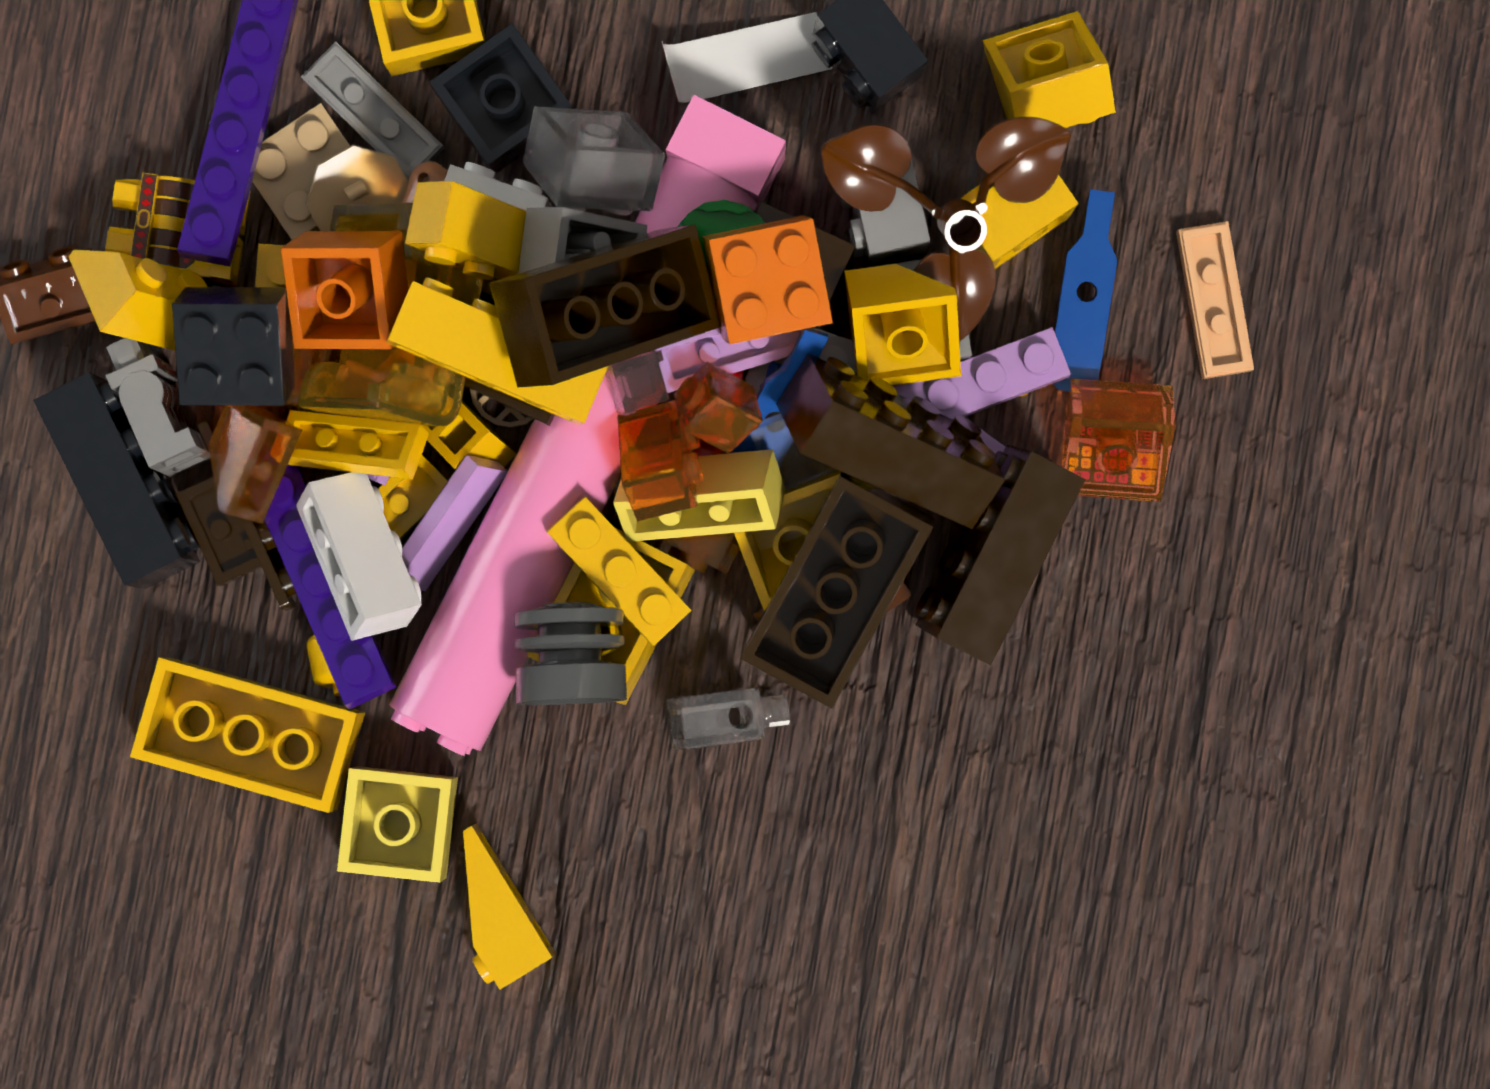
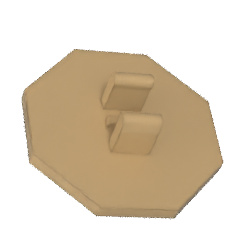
M351 145L317 164L306 207L320 231H391L406 193L408 180L394 156Z

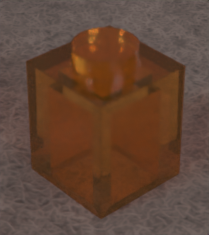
M708 361L693 376L685 379L674 393L682 429L728 454L763 422L754 386Z

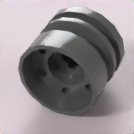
M565 602L545 604L530 611L515 613V628L538 630V636L514 640L515 648L525 652L539 653V663L515 669L516 703L521 705H570L627 700L626 666L617 662L602 661V651L625 645V637L623 635L601 634V628L624 624V611L616 608H605L589 602Z

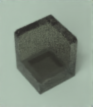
M653 350L608 366L605 374L617 414L626 416L636 413L635 410L670 400L659 362L664 360L661 350Z

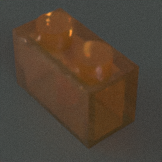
M677 400L617 415L622 486L637 522L697 507L696 484L703 483L704 478L696 452H693V449L700 448V439L694 419H684Z

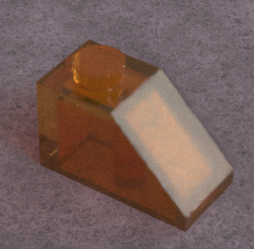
M225 405L208 444L219 510L228 515L263 524L302 429L264 408L254 405Z

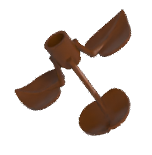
M1015 117L993 125L983 134L975 149L977 163L984 171L989 173L980 182L976 202L972 204L967 200L955 199L949 201L943 207L935 204L911 183L902 179L911 166L912 155L905 138L891 127L881 124H869L854 128L826 141L822 147L821 156L824 172L830 184L838 195L851 206L869 212L882 211L891 205L896 194V187H898L937 218L938 228L950 245L949 254L945 252L930 253L921 259L914 271L955 288L960 342L979 323L989 306L995 290L996 271L986 252L977 249L983 243L987 234L986 222L981 214L987 210L986 199L990 185L994 183L997 193L1003 199L1010 202L1028 203L1040 198L1052 187L1059 175L1071 133L1060 124L1038 117Z

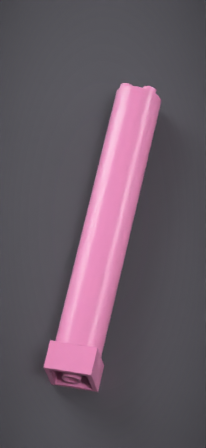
M693 95L666 148L667 159L635 223L647 225L646 233L677 227L693 209L703 203L720 200L744 204L757 212L785 160L786 140ZM653 351L608 366L584 424L577 425L556 415L550 426L534 419L389 706L395 709L391 720L415 732H419V730L424 732L427 727L440 734L437 740L438 744L463 756L465 754L470 755L472 749L482 750L516 682L515 669L523 667L528 659V656H526L528 652L516 649L514 640L536 637L538 634V630L515 628L514 614L554 603L574 564L572 559L546 531L583 496L602 513L624 470L625 464L628 462L664 391Z

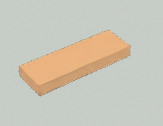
M1228 221L1178 229L1176 235L1201 378L1208 379L1253 371L1254 365Z

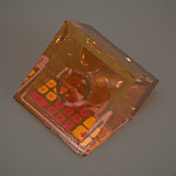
M1071 379L1064 420L1061 467L1086 479L1078 496L1161 502L1176 427L1173 387L1170 385Z

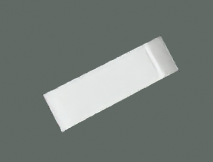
M817 12L678 44L668 45L661 42L678 102H690L693 95L707 99L833 69V67L828 68L825 66L811 45L816 41L812 34Z

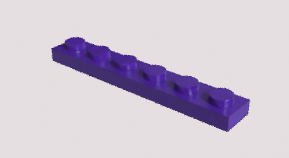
M242 0L177 249L181 258L231 267L298 0Z
M274 417L230 438L341 698L348 709H352L396 688V685L374 635L353 641L350 639L296 507L307 486L306 479L300 466L284 465L274 456L283 431L281 422Z

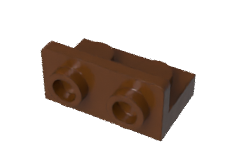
M76 246L57 249L48 254L47 260L29 264L26 259H21L0 267V319L10 345L95 321L68 257L73 250H78ZM92 248L83 249L93 251Z

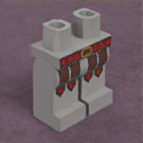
M124 338L107 346L106 348L116 371L105 376L111 389L119 393L121 405L148 467L172 477L211 459V454L202 435L190 429L183 418V405H180L179 391L171 385V383L178 381L173 367L156 357L150 344Z

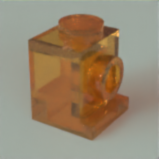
M734 533L667 538L662 541L658 550L670 555L673 548L681 551L678 560L688 564L700 573L704 574L708 566L727 574L740 551V547L733 544L735 539Z

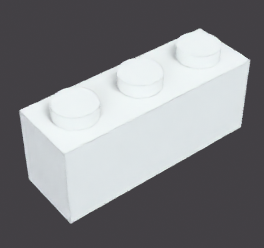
M353 472L309 482L296 507L351 641L407 627L422 605L421 590L416 578L409 575L402 559L401 541L397 533L389 528L383 513V499L378 488L371 485L367 474Z

